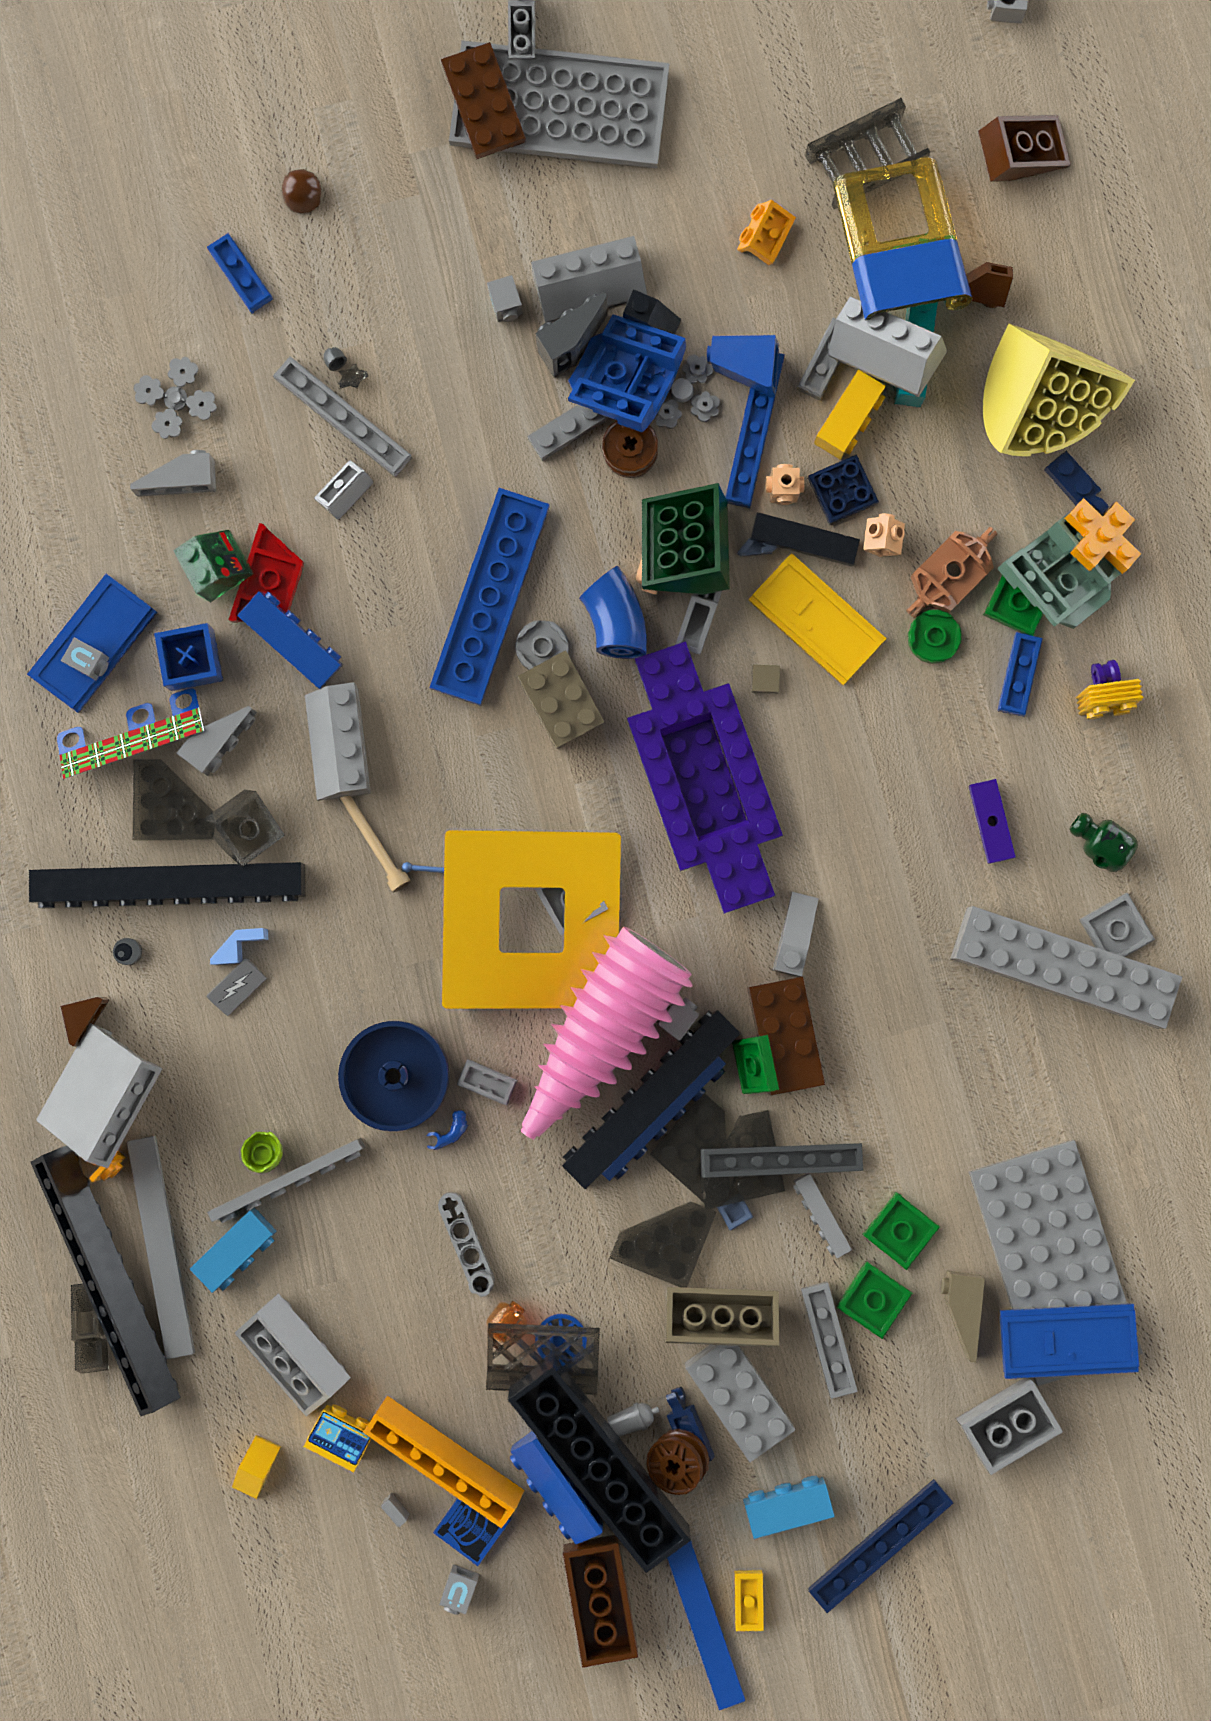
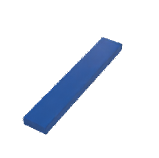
M779 353L776 392L785 354ZM752 388L749 391L726 492L728 504L749 509L775 397H770Z
M690 1541L667 1559L718 1709L722 1710L745 1702V1696L694 1547Z

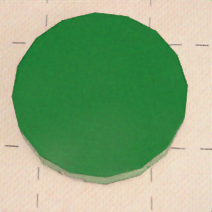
M928 610L918 615L911 623L907 633L908 645L912 653L921 661L930 664L942 663L950 659L957 652L962 641L961 628L956 620L953 619L954 617L941 610Z

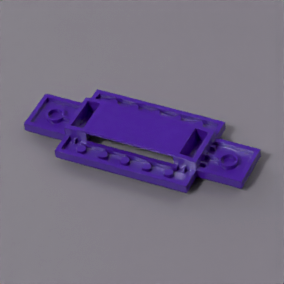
M686 641L635 658V663L652 710L628 717L627 722L680 872L705 863L723 914L774 897L775 893L758 845L782 837L783 834L730 684L727 683L703 692Z

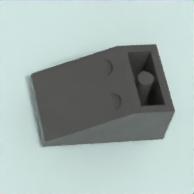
M605 292L589 296L583 302V305L576 309L570 308L562 313L560 319L553 323H544L539 327L538 332L535 333L537 352L554 378L578 363L590 339L595 336L606 319L607 295Z

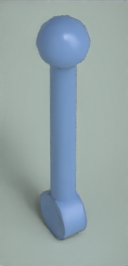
M405 862L402 865V870L406 873L411 870L444 873V867L417 866L409 862Z

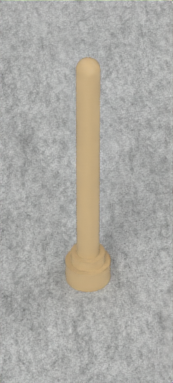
M351 796L340 797L387 872V884L391 891H399L411 882L406 872L396 868Z

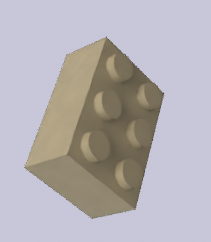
M566 650L517 677L555 748L604 723L600 712Z

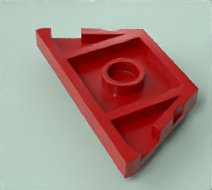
M262 523L258 525L229 616V621L232 623L244 622L237 615L258 591L264 594L269 591L280 601L278 606L285 613L290 610L305 564Z

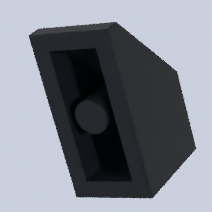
M634 289L623 312V318L672 334H676L681 323V319L658 299Z

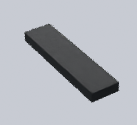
M759 512L756 513L750 540L848 566L854 565L860 542L858 538Z

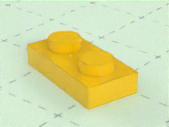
M734 1570L735 1630L764 1631L762 1570Z

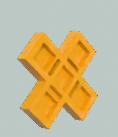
M1083 498L1064 518L1083 536L1070 553L1088 571H1091L1105 557L1123 574L1141 555L1123 536L1135 519L1117 501L1101 515Z

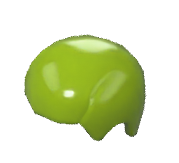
M272 1132L253 1133L251 1137L244 1141L240 1150L242 1162L250 1171L255 1173L270 1172L279 1165L283 1157L282 1144Z

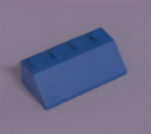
M533 1431L512 1445L510 1451L512 1453L510 1456L512 1463L519 1471L521 1469L524 1470L529 1477L526 1479L527 1484L535 1494L537 1492L541 1494L545 1500L542 1502L545 1510L551 1517L555 1515L560 1521L559 1529L567 1540L572 1538L575 1544H579L603 1532V1519Z

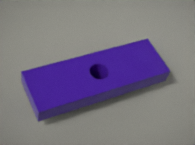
M997 779L969 785L987 863L991 864L1016 858ZM989 817L995 820L994 826L988 824Z

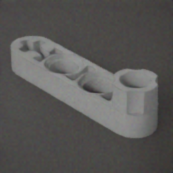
M448 1192L439 1200V1212L469 1283V1290L472 1294L475 1293L480 1297H484L494 1287L495 1278L462 1197L456 1192ZM448 1197L452 1201H458V1205L455 1206L457 1215L461 1212L464 1214V1217L457 1218L452 1223L448 1220V1218L453 1217L452 1211L450 1209L445 1210L444 1205L447 1203L446 1198ZM457 1223H465L469 1227L468 1236L458 1238L454 1234V1226ZM474 1248L479 1252L480 1257L476 1263L471 1264L464 1259V1252L467 1249ZM482 1263L484 1264L485 1268L470 1274L469 1269H475ZM478 1276L487 1278V1288L483 1289L481 1285L476 1286L475 1282L478 1280Z

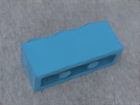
M253 1208L213 1245L190 1270L212 1293L219 1288L224 1291L235 1280L232 1275L238 1269L243 1272L255 1261L252 1257L259 1249L264 1252L275 1241L272 1236L277 1230L256 1208Z
M809 1476L802 1479V1483L791 1486V1483H783L777 1485L774 1491L764 1493L763 1490L749 1493L748 1498H744L743 1501L753 1538H760L835 1517L823 1477Z

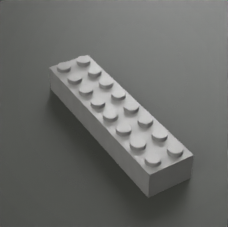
M974 906L966 909L950 958L1156 1029H1166L1182 976Z

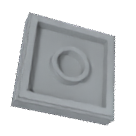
M1128 893L1119 896L1079 919L1096 948L1123 957L1155 940Z

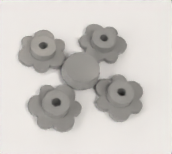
M690 355L687 358V364L682 367L683 372L686 374V379H677L672 384L670 394L674 400L664 401L654 418L657 426L663 427L665 425L667 428H674L677 425V419H680L682 416L681 411L678 410L677 402H687L690 399L693 406L691 413L694 416L698 415L700 421L707 422L711 416L716 417L718 415L717 408L720 405V400L717 396H710V393L707 391L701 395L693 396L694 388L692 384L697 381L705 383L707 377L713 373V367L711 364H708L705 356L699 358L696 355Z
M183 357L181 360L175 358L170 361L169 366L171 370L168 371V377L173 379L177 387L169 388L165 394L160 387L161 382L158 379L152 380L148 375L142 376L139 383L133 387L136 392L135 400L139 404L147 403L152 406L156 403V400H160L164 396V403L169 409H166L164 413H156V420L152 423L153 431L160 433L163 439H167L169 435L177 437L181 433L179 426L182 425L183 421L177 416L175 411L181 410L187 405L190 408L189 413L191 416H198L201 420H207L210 418L211 412H215L217 409L214 403L215 396L212 392L207 391L203 393V391L197 390L194 396L187 398L186 392L180 388L185 386L186 383L192 384L195 381L194 376L198 373V366L190 362L188 357Z

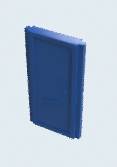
M105 574L27 675L79 713L157 614V611L111 576ZM74 637L109 657L106 672L101 677L99 676L96 681L61 661Z
M1133 1303L1000 1310L1005 1379L1139 1372L1136 1314Z

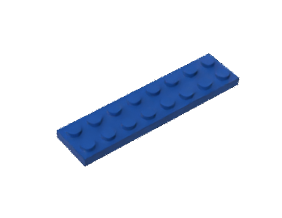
M502 488L498 489L429 687L431 690L481 706L550 508L548 503Z

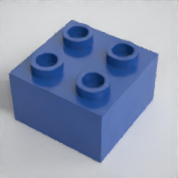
M208 623L154 633L163 686L168 690L176 691L223 681L215 631Z

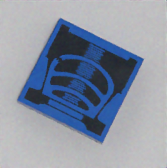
M457 1498L433 1533L475 1565L479 1566L511 1521V1517L501 1529Z

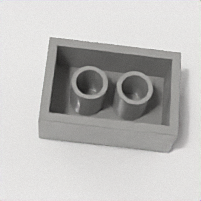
M1029 1378L1019 1380L956 1418L990 1475L1063 1432L1035 1383Z

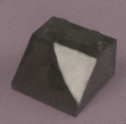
M244 789L202 820L216 843L240 867L245 866L285 836L258 793L252 790Z

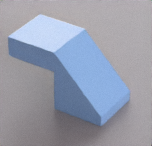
M268 929L235 930L210 958V965L240 964L243 961L242 942L268 940Z

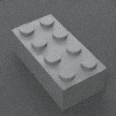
M709 1345L685 1362L686 1370L749 1462H752L795 1431L793 1423L740 1346Z

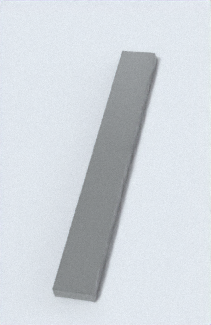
M156 1136L127 1141L166 1359L191 1355L195 1353L157 1139Z

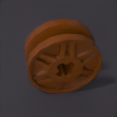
M617 420L613 422L603 436L602 450L606 465L613 473L626 478H635L646 474L654 466L658 456V439L655 430L649 425L643 432L619 425ZM626 445H635V450L630 451L629 448L626 450Z
M674 1429L661 1435L657 1442L651 1446L647 1454L646 1467L650 1478L661 1490L673 1495H684L694 1490L709 1469V1455L700 1438L689 1431Z

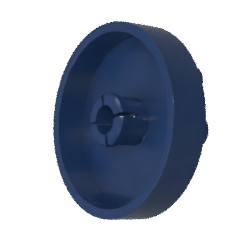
M403 1021L377 1023L357 1034L345 1049L338 1071L339 1089L348 1109L364 1124L382 1131L407 1130L429 1119L443 1103L450 1081L449 1063L441 1044L427 1030L413 1023ZM391 1068L400 1069L401 1079L397 1084L390 1082L388 1079V1072Z

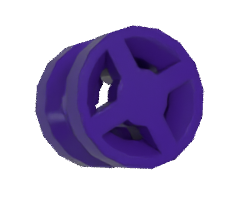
M1109 660L1103 665L1099 663L1092 664L1091 676L1094 685L1121 681V673L1116 660Z

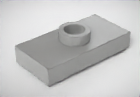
M467 1059L457 1085L507 1106L518 1080Z

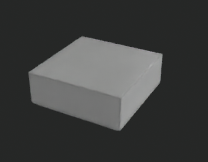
M390 1493L384 1499L381 1508L397 1527L402 1526L407 1521L410 1513L393 1493Z

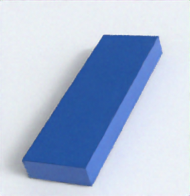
M229 233L207 246L208 251L251 314L273 300L271 294Z
M1019 632L1015 633L997 711L1021 717L1026 715L1043 638Z

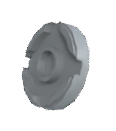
M538 620L524 626L517 636L515 645L519 661L528 670L565 650L567 653L569 651L568 639L563 629L550 621Z

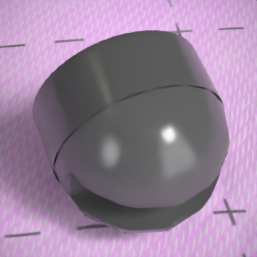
M337 347L326 349L323 355L324 362L330 371L342 368L347 361L344 353Z

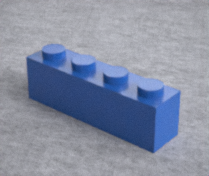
M258 591L237 616L317 688H323L343 666L339 661L341 656L330 646L325 649L319 643L321 638L309 628L305 631L298 624L301 620L293 612L288 610L285 613L278 606L280 601L269 591L266 594Z

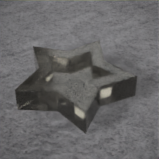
M354 364L350 369L339 371L342 378L338 384L340 389L349 386L358 389L360 381L368 377L367 371L359 370L357 364Z

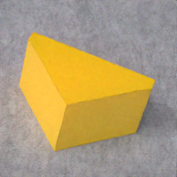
M256 1435L237 1470L232 1488L257 1499L281 1446Z

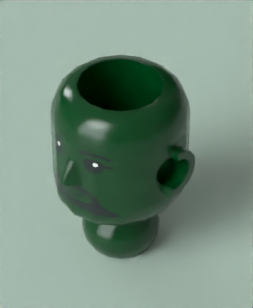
M1081 813L1069 828L1072 835L1086 840L1083 850L1093 860V863L1097 867L1110 872H1119L1123 869L1138 848L1137 839L1112 820H1103L1097 825L1089 814Z

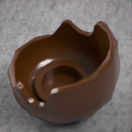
M297 169L289 172L284 177L281 188L283 201L291 211L299 214L309 213L319 206L322 189L319 179L313 172Z

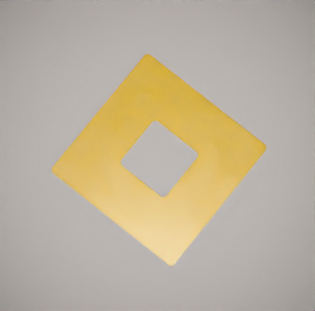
M448 830L445 833L442 1006L446 1009L561 1008L560 1005L574 1007L577 997L570 987L584 989L588 981L581 969L594 972L599 963L592 952L606 954L610 947L603 935L617 937L619 934L620 834L612 832ZM540 887L564 889V949L562 952L503 953L499 950L500 890L502 888ZM604 901L608 909L584 922L594 910L601 907L600 904Z

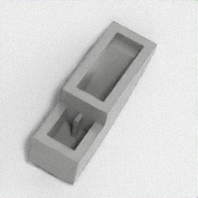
M722 591L709 594H692L676 644L686 641L689 651L701 654Z

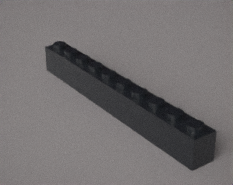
M302 862L29 870V903L38 904L39 909L55 908V903H65V908H82V903L91 902L92 907H109V902H119V906H136V901H146L147 906L163 905V900H173L174 905H190V900L201 899V904H217V899H228V903L235 904L244 903V898H255V903L271 902V897H282V902H298V897H306L305 864Z
M66 1145L34 1159L30 1163L139 1415L142 1417L154 1413L181 1398L178 1392V1384L170 1374L167 1367V1359L160 1351L155 1331L147 1321L144 1306L138 1300L134 1291V1283L127 1275L123 1266V1258L113 1243L111 1230L103 1220L101 1207L93 1197L90 1190V1182L80 1167L79 1157L77 1153Z

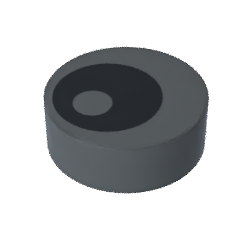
M123 938L114 945L113 956L122 965H133L140 960L142 947L134 939Z

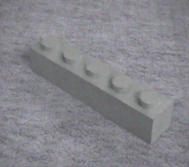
M806 1173L794 1180L796 1185L793 1187L797 1195H802L804 1200L801 1202L805 1209H809L812 1213L810 1218L813 1224H818L820 1237L829 1244L827 1249L830 1255H835L836 1258H839L852 1250L810 1173Z

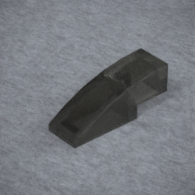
M83 1283L71 1285V1341L74 1342L75 1371L81 1374L109 1370L107 1338Z

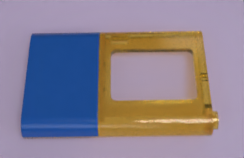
M921 157L917 160L846 173L834 180L833 188L865 320H870L872 316L878 313L945 301L946 308L949 310L963 309L972 302L937 160L930 157ZM912 174L916 179L929 231L925 234L890 241H877L863 184L865 182Z

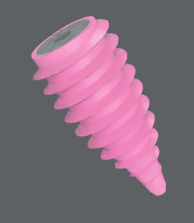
M625 926L617 937L603 935L610 946L606 954L592 952L599 964L594 972L581 969L588 980L584 989L570 987L577 997L574 1007L560 1005L567 1015L565 1024H551L558 1037L555 1045L543 1044L550 1052L547 1065H538L543 1074L539 1086H534L537 1090L523 1120V1128L521 1129L523 1134L533 1140L536 1137H540L556 1120L562 1119L563 1114L570 1108H580V1100L584 1096L599 1097L600 1092L597 1085L600 1082L616 1084L617 1079L612 1071L616 1067L631 1070L632 1065L627 1055L630 1052L646 1054L641 1039L644 1036L658 1039L660 1036L654 1026L657 1020L672 1022V1018L666 1008L670 1004L684 1006L685 1003L679 991L683 986L693 987L689 980L692 974L682 964L658 946Z

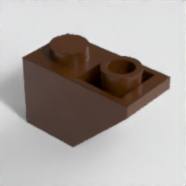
M986 262L966 274L971 296L966 294L952 296V298H956L962 303L978 302L988 308H1004L1013 280V267Z

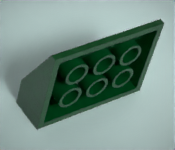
M719 483L642 499L643 590L709 594L730 589L728 502Z

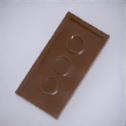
M490 42L441 59L444 73L476 160L526 143V137Z

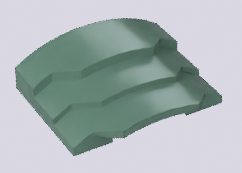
M1066 514L1045 533L1024 549H1020L997 569L1014 589L1018 587L1034 607L1037 606L1054 627L1060 623L1074 629L1110 600L1111 582L1121 573L1105 557L1091 571H1088L1070 553L1083 536L1064 519L1068 515Z

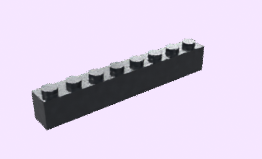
M709 1010L698 1021L701 1026L694 1033L691 1030L685 1033L679 1041L682 1045L675 1052L672 1049L666 1052L659 1060L662 1065L656 1071L652 1068L647 1071L640 1079L643 1084L636 1091L633 1088L628 1090L621 1098L624 1103L617 1110L613 1107L608 1110L601 1118L604 1123L598 1129L594 1126L589 1129L582 1137L585 1142L578 1149L573 1146L562 1157L565 1160L562 1167L584 1189L741 1034L718 1010L714 1013Z

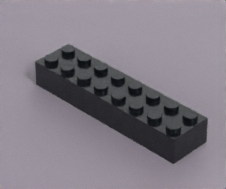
M554 1355L509 1388V1403L645 1573L691 1541L689 1524L662 1490L655 1485L647 1471Z

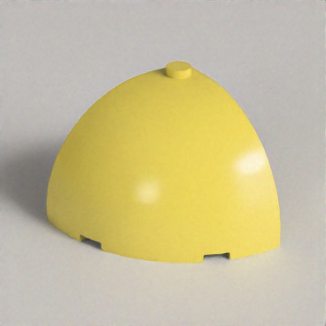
M1008 324L992 359L984 388L983 420L987 436L1000 453L1012 456H1031V454L1041 452L1048 454L1061 450L1078 442L1102 424L1101 420L1111 409L1115 411L1135 380L1114 367L1070 346L1024 328Z

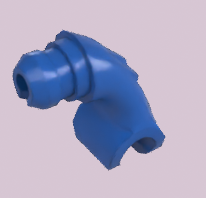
M464 1111L453 1112L452 1126H450V1131L447 1134L441 1135L437 1132H429L426 1135L436 1136L438 1140L435 1146H427L429 1149H441L454 1143L462 1136L469 1126L467 1125L466 1113Z

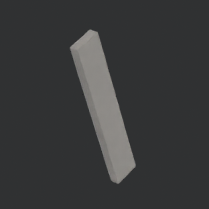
M291 356L273 375L276 381L394 477L411 460V454Z

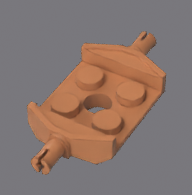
M989 527L977 538L965 532L955 531L911 575V580L918 595V600L906 610L910 614L916 609L910 615L911 617L915 618L927 606L950 613L994 568L992 558L986 549L987 544L997 536L996 531L988 536L993 530L992 527ZM947 565H958L961 570L960 575L957 577L950 576L947 573Z

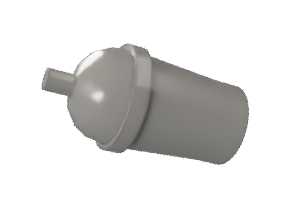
M636 1402L633 1406L608 1416L607 1420L608 1424L620 1437L639 1430H646L653 1423L654 1414L659 1413L660 1410L659 1407L651 1409L648 1404Z

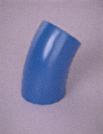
M615 566L595 581L579 599L588 611L594 626L596 652L612 658L635 659L647 654L645 621L633 587L620 567Z

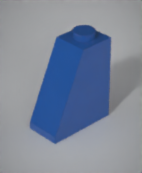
M776 335L712 336V344L707 347V361L711 362L715 372L770 397H776L779 343Z

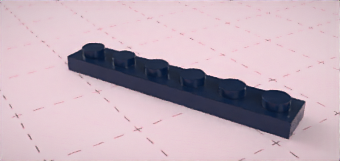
M718 1056L602 1172V1175L608 1181L613 1177L616 1180L620 1179L629 1169L626 1164L632 1158L636 1161L640 1159L648 1150L645 1145L652 1138L657 1141L667 1131L664 1126L671 1119L676 1122L687 1111L684 1106L691 1099L696 1102L706 1092L703 1087L710 1080L715 1083L725 1073L723 1067L726 1063Z
M933 1479L808 1588L809 1593L824 1611L829 1613L954 1504L953 1501Z

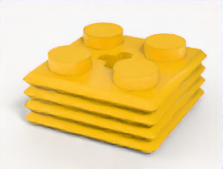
M1133 679L1089 685L1076 697L1078 699L1077 704L1079 705L1077 709L1080 710L1078 714L1081 716L1086 715L1087 719L1101 718L1104 713L1113 712L1114 716L1129 714L1130 710L1136 709L1137 703L1144 698L1141 695L1143 691L1140 690L1142 686L1139 685L1141 680Z

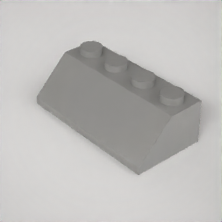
M634 236L531 262L532 274L545 323L560 319L562 313L570 308L576 309L580 307L593 294L599 295L605 292L607 295V308L627 303L633 289L647 295L641 259Z
M850 297L836 318L828 355L837 361L857 370L859 369L866 374L919 397L947 353V349L942 336L883 310L875 311L865 319L861 301Z
M353 682L326 686L305 695L317 801L371 794L359 689Z
M279 1293L235 1332L236 1336L305 1416H308L327 1401L351 1378L344 1366L335 1360L329 1353L326 1345L317 1339L311 1332L308 1324L298 1317L292 1310L290 1303L283 1299Z

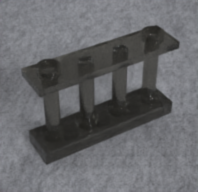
M902 98L807 144L805 153L809 164L816 161L822 162L837 190L832 201L833 209L840 206L843 208L848 207L856 201V198L911 171L916 173L926 166L931 153L929 148L917 153L901 124L906 108ZM885 127L892 128L907 156L906 159L896 164L892 162L877 134L879 130ZM862 138L869 140L884 170L870 176L854 146L855 142ZM840 149L846 152L861 180L848 188L831 158L832 153Z

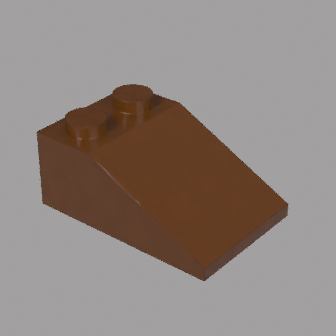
M1058 115L998 116L978 131L991 182L1013 181L1071 166Z

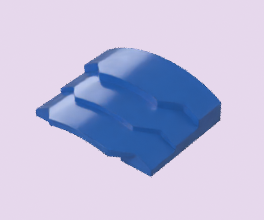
M612 314L603 333L590 339L578 366L568 381L572 391L568 401L592 409L595 413L615 419L619 425L643 432L657 415L670 391L686 350L685 338Z

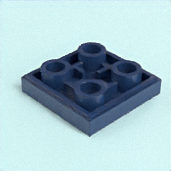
M857 454L808 475V481L829 525L875 506L879 502Z

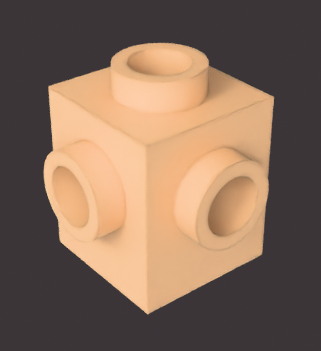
M791 464L777 465V468H772L771 475L766 476V493H770V503H777L779 505L797 503L800 493H804V476H800V468H793ZM782 482H791V483L788 484V485H785V484H783Z
M885 513L879 514L877 518H868L863 550L879 557L901 555L905 523L896 520L894 515Z

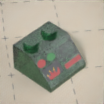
M230 530L196 535L173 550L195 593L210 603L254 574Z

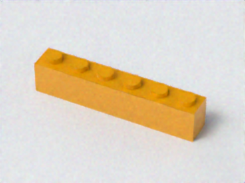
M386 1396L363 1431L368 1437L501 1529L515 1511L525 1491L389 1396Z

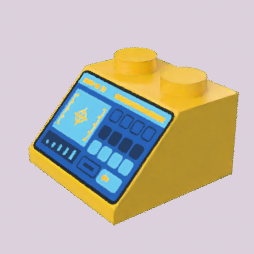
M327 1404L303 1447L354 1472L371 1441V1438L363 1433L369 1421L362 1417L355 1419L347 1415V1410L339 1405L333 1404L330 1406Z

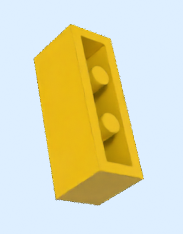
M858 369L817 434L814 444L840 460L845 453L850 455L858 442L854 438L859 431L864 433L872 420L868 417L873 409L878 411L886 397L882 394L886 386Z

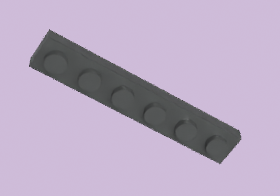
M862 1143L701 1149L702 1177L863 1171Z

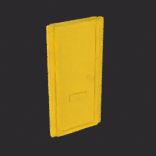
M792 553L748 599L749 602L842 686L887 639Z

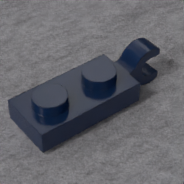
M1067 450L1044 469L1075 506L1084 498L1101 515L1109 508L1102 498L1096 496L1101 491L1100 487Z
M682 1386L672 1389V1393L666 1395L667 1402L672 1409L667 1414L672 1430H686L700 1438L707 1449L709 1461H712L715 1454L694 1404L686 1406V1395Z

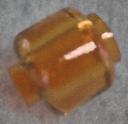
M514 1301L510 1304L505 1302L498 1303L486 1320V1324L489 1327L487 1332L502 1344H505L506 1341L515 1342L527 1326V1320L523 1315L525 1309Z

